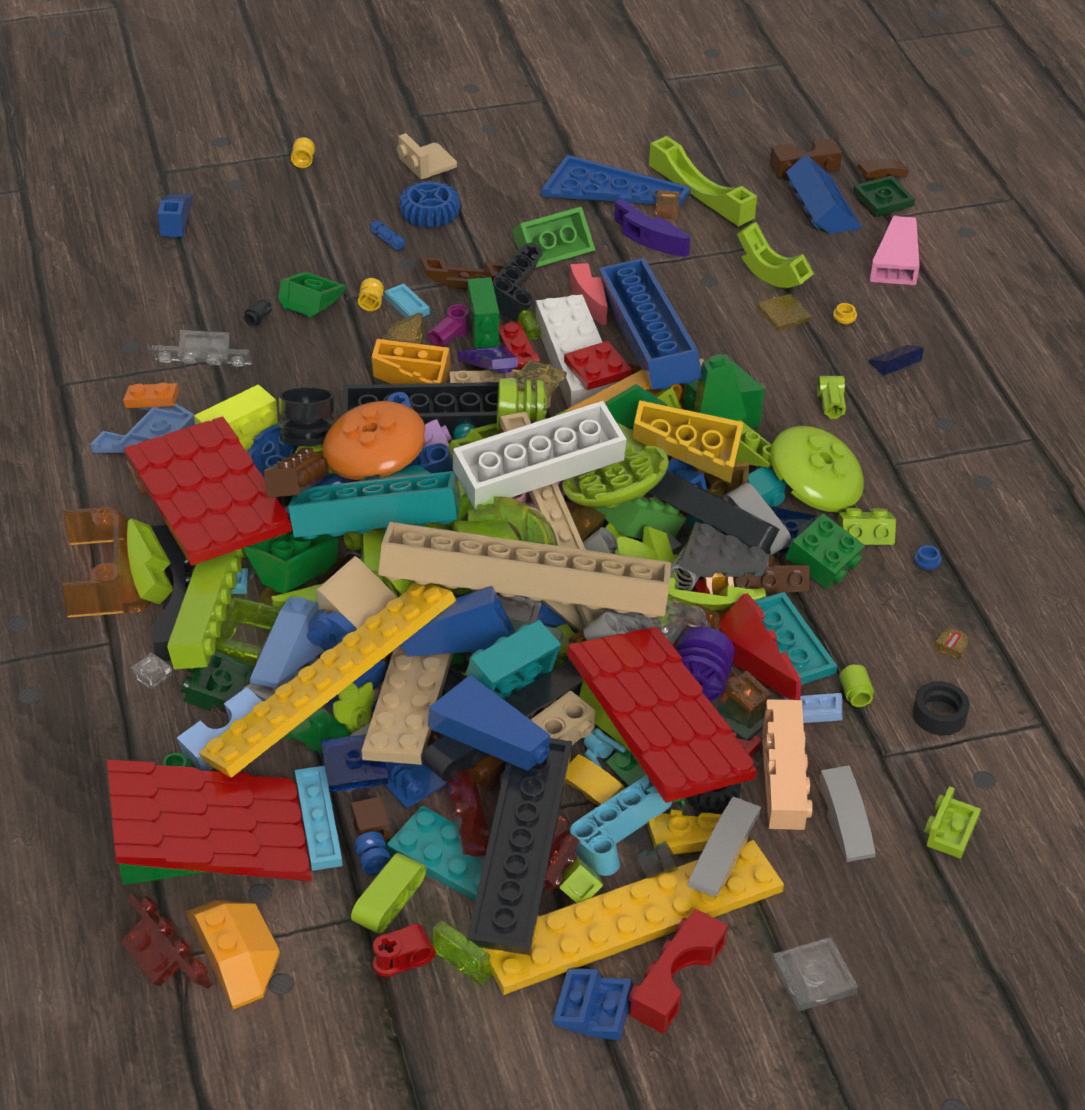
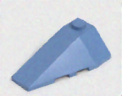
M289 597L278 614L252 672L250 683L278 688L298 674L299 668L306 663L312 665L317 656L325 652L320 646L312 644L307 638V633L310 631L309 621L319 611L317 602L309 601L302 597Z

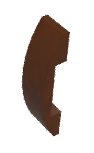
M420 257L419 260L428 277L441 284L461 289H467V279L491 277L493 282L494 278L507 265L506 263L485 262L483 269L446 267L443 258Z

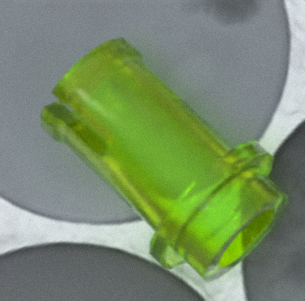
M529 310L520 312L517 321L523 327L527 338L530 340L537 339L541 335V330L536 323V315Z

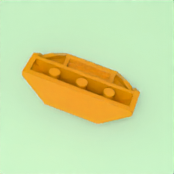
M214 900L187 910L186 915L232 1009L234 1010L263 998L280 956V950L256 904Z

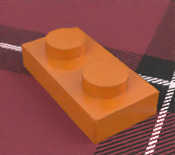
M177 383L129 385L123 402L125 408L174 406L179 394V387Z

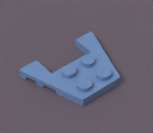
M176 403L174 406L137 408L149 412L126 435L102 431L90 443L92 452L125 453L123 447L133 444L137 445L139 442L158 436L162 437V435L183 428L188 429L187 427L195 425V414Z

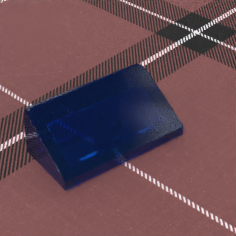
M905 345L869 359V363L884 376L922 361L924 348L922 346Z

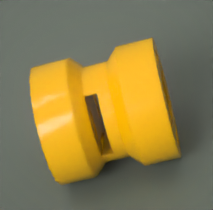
M301 137L294 142L291 161L296 167L306 168L311 165L315 151L313 141Z
M368 278L361 283L358 304L362 309L375 311L380 308L384 292L382 282L375 278Z

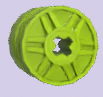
M499 378L497 432L501 433V416L526 412L530 422L535 423L546 419L547 394L544 389L543 380H536L535 391H531V380L526 379L524 390L519 391L516 379Z

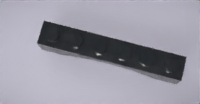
M157 525L151 526L171 563L164 570V573L170 579L173 586V593L169 603L163 612L152 622L156 662L171 661L167 645L191 580V572H186V569H191V565L168 526Z

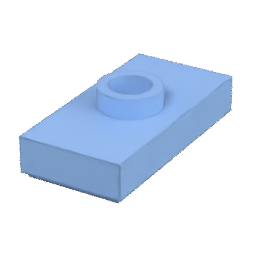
M842 693L800 696L803 708V723L843 720Z

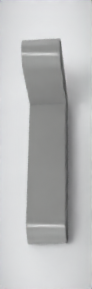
M601 527L583 542L585 549L589 551L615 554V550L618 549L614 535L604 527ZM612 609L613 612H604L585 627L584 636L587 641L598 638L603 639V637L625 634L642 629L647 630V628L654 627L651 618L642 615V613H618Z

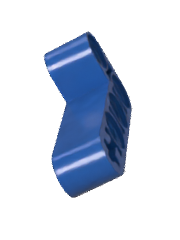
M396 392L387 399V401L401 403L413 409L407 394L403 392ZM436 443L426 447L423 446L419 455L404 468L419 465L430 473L448 472L453 469V458L445 444Z

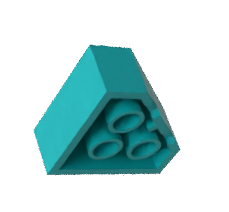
M540 620L530 625L525 624L513 635L507 638L505 636L499 638L493 646L486 650L480 649L476 651L469 659L470 663L466 675L473 676L505 700L551 672L561 644Z

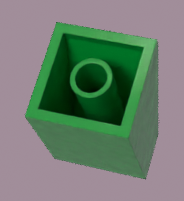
M732 362L747 418L740 420L751 429H756L760 427L765 388L735 362ZM699 379L685 385L683 410L693 412Z

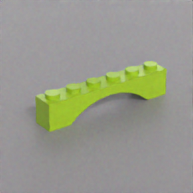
M668 136L650 143V167L674 183L689 186L691 195L738 227L755 219L757 196L743 186L727 188L710 181L692 164L682 146Z

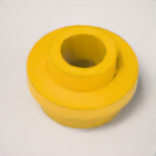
M841 303L834 310L833 317L841 324H849L857 319V312L853 305Z

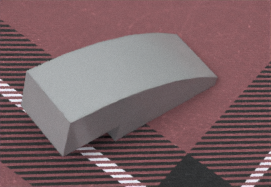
M850 765L821 770L819 788L828 807L827 818L846 862L875 857L876 852L870 825Z

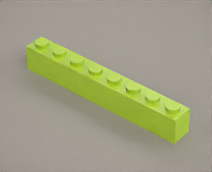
M243 548L196 564L167 645L174 669L208 667L211 655L215 654L216 639L221 635L222 621L226 619L227 605L231 604L232 590L236 588L237 574L241 572L242 558L246 557Z

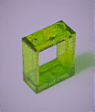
M234 597L226 610V619L222 621L221 635L216 639L215 651L256 665L269 634L262 647L231 640L239 623L270 629L271 632L282 608Z

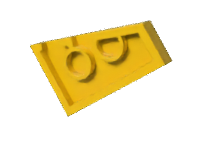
M671 810V814L661 813L657 817L649 819L646 824L657 857L703 851L722 814L702 813L697 817L682 815L680 810Z

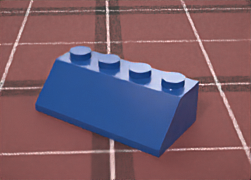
M805 154L786 172L790 178L789 184L798 192L796 193L797 198L805 204L803 208L813 217L811 222L817 229L823 228L830 234L859 230L862 227L832 176L808 155Z

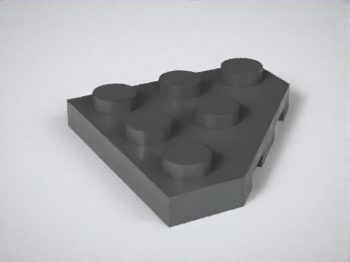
M695 522L679 566L702 577H713L715 573H722L725 577H741L744 572H751L753 576H762L770 555L766 554L759 547H751L740 542L738 538L732 535L726 536L717 532L708 524Z

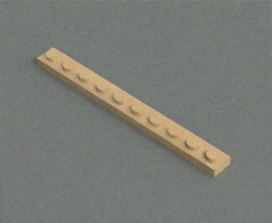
M526 412L501 416L500 419L503 432L531 424ZM557 482L529 491L551 545L586 550ZM576 604L586 627L604 612H613L609 608L590 609L585 605Z

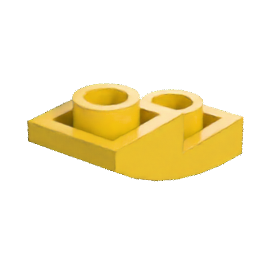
M580 754L569 763L565 783L581 791L588 801L598 806L625 789L613 776Z

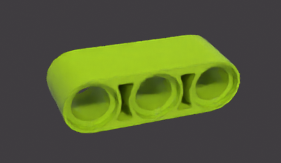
M396 853L358 899L352 910L351 920L377 934H382L422 884L427 871L426 866L401 853Z

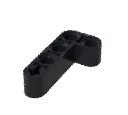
M532 243L524 244L492 282L499 312L514 321L524 320L533 302L532 295L521 288L534 272L543 254L542 250Z

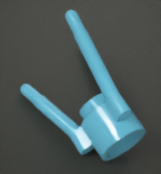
M599 728L594 729L584 739V746L588 749L585 752V756L599 767L601 765L597 757L607 758L613 751H626L624 746L608 737Z

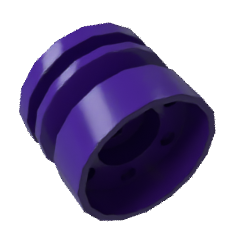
M698 626L684 630L678 637L675 649L682 657L681 662L702 686L703 694L710 702L720 698L726 688V682L728 681V675L735 655L733 643L724 633L714 628Z

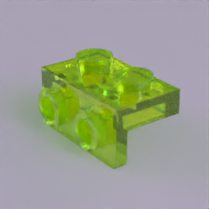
M442 920L433 927V946L437 955L480 986L492 976L490 954L472 941L467 940L466 936Z

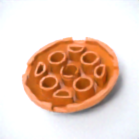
M392 401L366 403L347 411L333 423L324 438L323 456L327 459L328 467L341 477L351 480H365V476L378 474L380 478L386 477L403 469L419 455L425 444V425L420 415L404 404Z

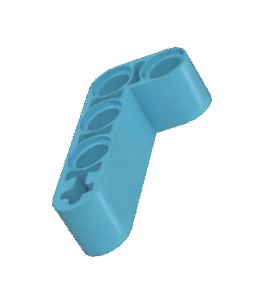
M645 775L572 824L570 833L575 854L592 868L595 873L602 876L614 874L620 867L616 844L648 823L649 819L655 818L671 807L672 802L665 803L649 777Z

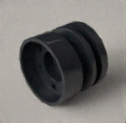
M316 387L292 388L281 392L279 395V413L284 418L280 420V427L282 428L280 439L287 444L296 446L322 445L326 433L334 423V419L330 417L334 412V394L329 390Z

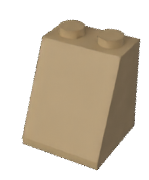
M356 556L317 589L319 610L326 609L324 613L330 614L332 611L338 612L347 618L356 629L365 624L367 618L383 610L389 601L398 598Z

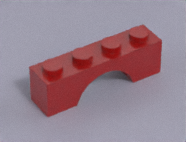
M697 909L693 910L688 919L684 917L677 927L674 939H668L661 950V957L657 963L652 961L648 966L642 984H636L633 987L628 1001L631 1002L630 1017L664 1034L680 1011L682 992L677 988L672 977L679 970L687 966H711L726 944L728 925Z

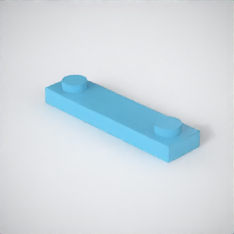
M318 766L295 770L311 869L315 871L342 866V856L325 767Z

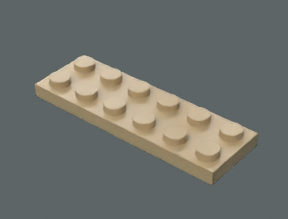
M402 647L394 649L362 748V760L422 765V756L426 750L432 730L428 727L429 707L441 698L453 653L407 657Z

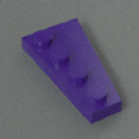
M506 346L457 351L458 361L497 370V373L512 372V368L518 367L517 357Z

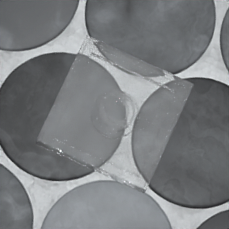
M831 937L773 954L772 962L798 1011L857 994L858 985Z

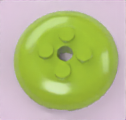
M794 426L782 431L773 441L770 456L774 471L780 481L785 480L793 489L791 493L799 500L811 507L827 512L845 511L848 507L855 505L859 501L864 489L863 472L854 453L839 438L820 428Z
M647 445L645 450L635 451L634 446H629L625 448L623 461L565 479L562 487L565 495L579 505L615 507L639 498L654 488L664 477L668 469L669 460L666 452L659 447Z

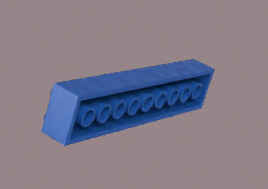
M645 258L599 268L606 300L651 388L662 390L670 387V385L678 383L689 384L696 379L702 378L698 350Z

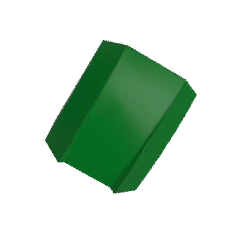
M305 271L281 279L278 298L284 309L289 308L310 318L334 303L347 287L346 285Z

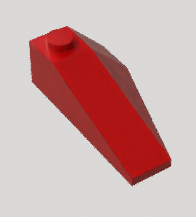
M748 593L743 594L717 624V630L724 633L732 641L735 648L732 664L789 700H800V676L786 652H779L775 632L773 630L767 631L762 622L765 619V615L761 608Z

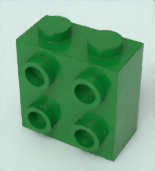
M822 514L793 540L785 558L794 565L807 564L810 567V577L828 590L834 583L840 584L850 568L855 570L863 559L860 555L865 545L825 514Z

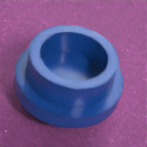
M931 545L920 547L914 557L915 563L926 570L936 569L940 566L942 560L939 550Z

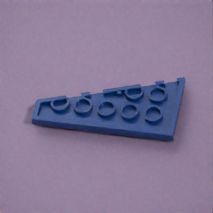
M567 155L542 188L541 197L615 202L623 199L630 203L682 206L690 194V187Z

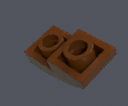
M890 159L865 161L857 166L863 173V177L870 181L891 175L894 178L897 176L906 178L909 172L901 161Z

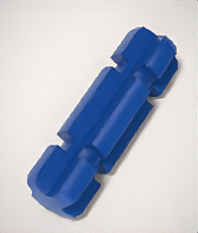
M376 220L370 224L371 232L391 245L395 250L399 251L405 247V239L381 221Z

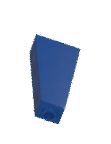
M493 586L456 598L453 604L398 647L404 649L407 657L472 652L480 649L486 650L493 646L499 638L504 636L507 638L513 635L515 629Z
M471 675L429 707L428 727L527 771L535 764L544 762L550 753L549 733Z

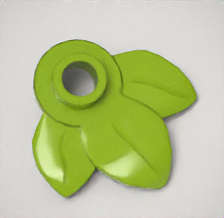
M352 682L338 693L339 700L333 703V713L339 723L345 724L347 730L351 733L360 730L371 722L370 710L374 704L372 682L365 683L359 689Z

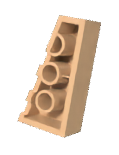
M767 699L761 738H763L762 754L769 829L805 830L806 819L812 817V800H807V795L810 792V778L806 777L808 758L807 754H805L802 700Z

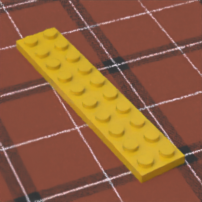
M415 582L411 584L405 593L389 601L386 607L378 614L367 618L365 624L356 631L345 635L343 641L334 648L322 653L320 658L312 665L300 670L298 676L289 683L278 687L275 693L267 700L256 704L249 714L233 722L229 729L219 737L211 739L206 744V747L198 752L202 760L232 778L453 604L456 599L452 591L431 583L422 585Z
M752 840L746 842L737 858L735 868L717 897L687 887L688 881L698 862L696 860L538 917L531 955L481 947L477 948L500 990L505 995L565 973L567 969H576L676 932L680 921L684 917L688 919L694 909L714 918L783 892L784 883L756 842Z

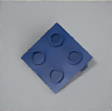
M380 761V766L372 770V773L406 809L455 781L454 778L449 781H443L423 762L422 765Z

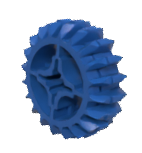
M430 180L429 182L421 181L419 184L413 183V186H407L400 196L399 207L402 217L405 218L406 222H411V225H419L420 228L423 226L428 228L435 226L438 228L439 225L446 226L447 222L452 223L457 218L460 201L458 192L454 191V187H448L447 183L441 184L440 181L432 182Z

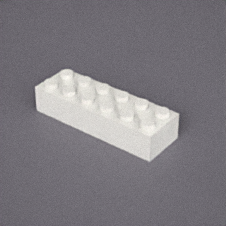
M583 295L536 300L535 324L555 375L563 378V380L557 379L568 408L616 384L617 382H613L587 391L564 363V354L602 343Z
M600 401L454 448L453 470L474 509H478L623 461L626 438L604 401Z

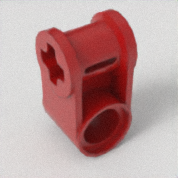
M412 924L404 929L377 937L373 943V951L376 955L373 960V969L382 977H391L431 962L436 955V950L423 926Z

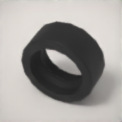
M943 681L930 682L923 685L917 691L912 714L914 721L923 730L940 736L952 735L959 732L965 726L970 703L964 691L954 684ZM931 701L944 702L953 706L957 713L944 716L935 714L928 710L924 704Z

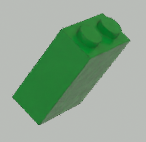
M491 277L467 279V308L469 310V326L474 349L498 347L499 309Z

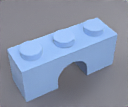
M248 687L243 689L224 703L230 721L226 726L219 729H211L199 721L177 737L182 754L186 758L191 759L193 766L200 771L214 769V767L202 760L198 752L205 748L211 739L219 737L227 731L233 722L249 714L253 707L262 702V700Z

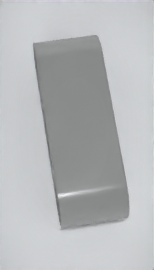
M744 483L724 496V500L780 529L766 554L771 556L791 543V536L787 528L750 483Z

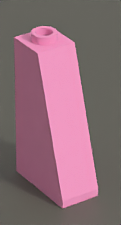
M893 216L873 259L870 282L916 285L920 267L916 218Z

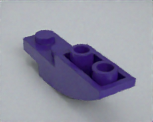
M623 199L615 202L614 221L623 226V235L653 250L675 256H689V235L660 216L651 219Z

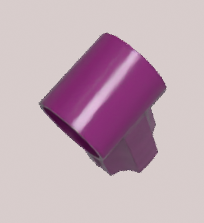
M455 304L447 309V316L428 332V339L432 342L433 346L444 347L456 336H464L469 332L468 308L462 304Z

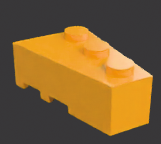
M377 339L372 354L373 376L390 384L447 383L451 368L450 348Z

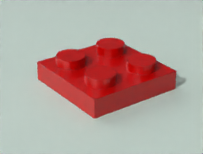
M609 341L564 354V363L587 391L623 380L632 375L631 367Z

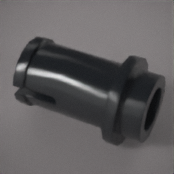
M262 299L253 308H248L244 315L245 322L250 326L259 325L262 318L272 312L270 302Z

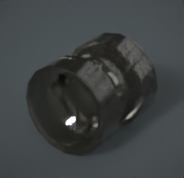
M666 841L657 844L656 849L652 851L644 850L637 854L647 879L658 877L663 872L671 873L678 870L674 854Z

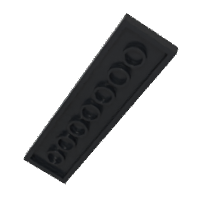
M550 738V753L544 762L535 764L528 771L506 762L467 936V945L531 955L572 751V741Z

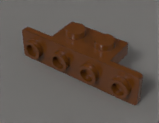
M770 556L762 576H753L751 572H744L741 577H733L734 587L745 589L764 588L765 593L808 592L810 567L807 564L781 565L777 559H774V556Z

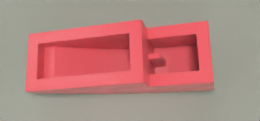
M589 263L570 264L569 284L573 295H583L592 318L601 325H607L608 305L601 277L591 276Z

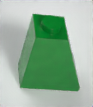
M717 354L710 357L709 360L703 361L701 367L702 378L699 379L693 412L735 421L747 418L734 366L727 354Z

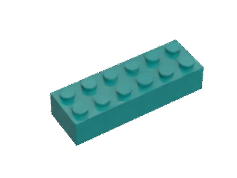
M454 471L310 487L300 495H293L288 507L294 537L313 539L321 534L340 536L348 531L367 533L375 528L387 530L389 522L424 526L430 522L449 524L458 518L461 497L458 478Z

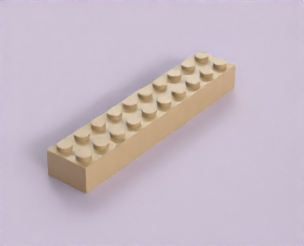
M389 522L381 543L378 575L395 581L401 579L414 580V582L422 585L430 583L442 584L450 589L458 587L470 588L474 592L493 586L495 592L506 597L519 595L526 596L534 601L546 599L556 601L562 605L574 603L585 605L590 609H600L602 607L613 609L618 613L637 612L642 613L646 617L665 616L670 585L671 562Z

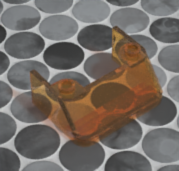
M111 507L64 510L69 545L113 542V563H103L94 567L91 571L90 580L62 582L67 617L131 613L146 610L151 605V602L140 598L130 570L127 547V528L130 519Z

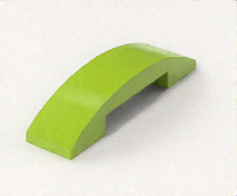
M670 578L667 604L689 611H720L731 608L743 594L748 593L752 597L754 590L727 586L718 595L677 590L675 589V578Z

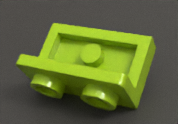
M847 508L846 512H838V523L864 545L895 544L896 518L887 509L874 508L872 512H862L858 508Z
M949 786L945 796L939 795L934 808V812H937L936 817L930 815L925 828V833L929 834L927 847L962 859L979 819L981 809L953 799L955 788Z

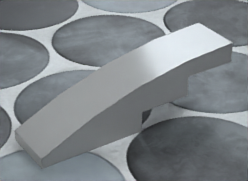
M732 797L714 828L692 872L687 887L713 897L718 896L735 868L737 858L748 840L749 832L759 817L760 806Z

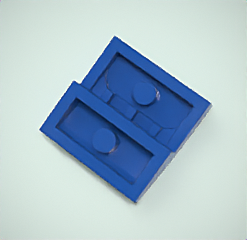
M567 969L553 1018L554 1025L588 1036L621 1040L630 1006L628 998L634 987L632 979L601 978L599 971L594 969Z

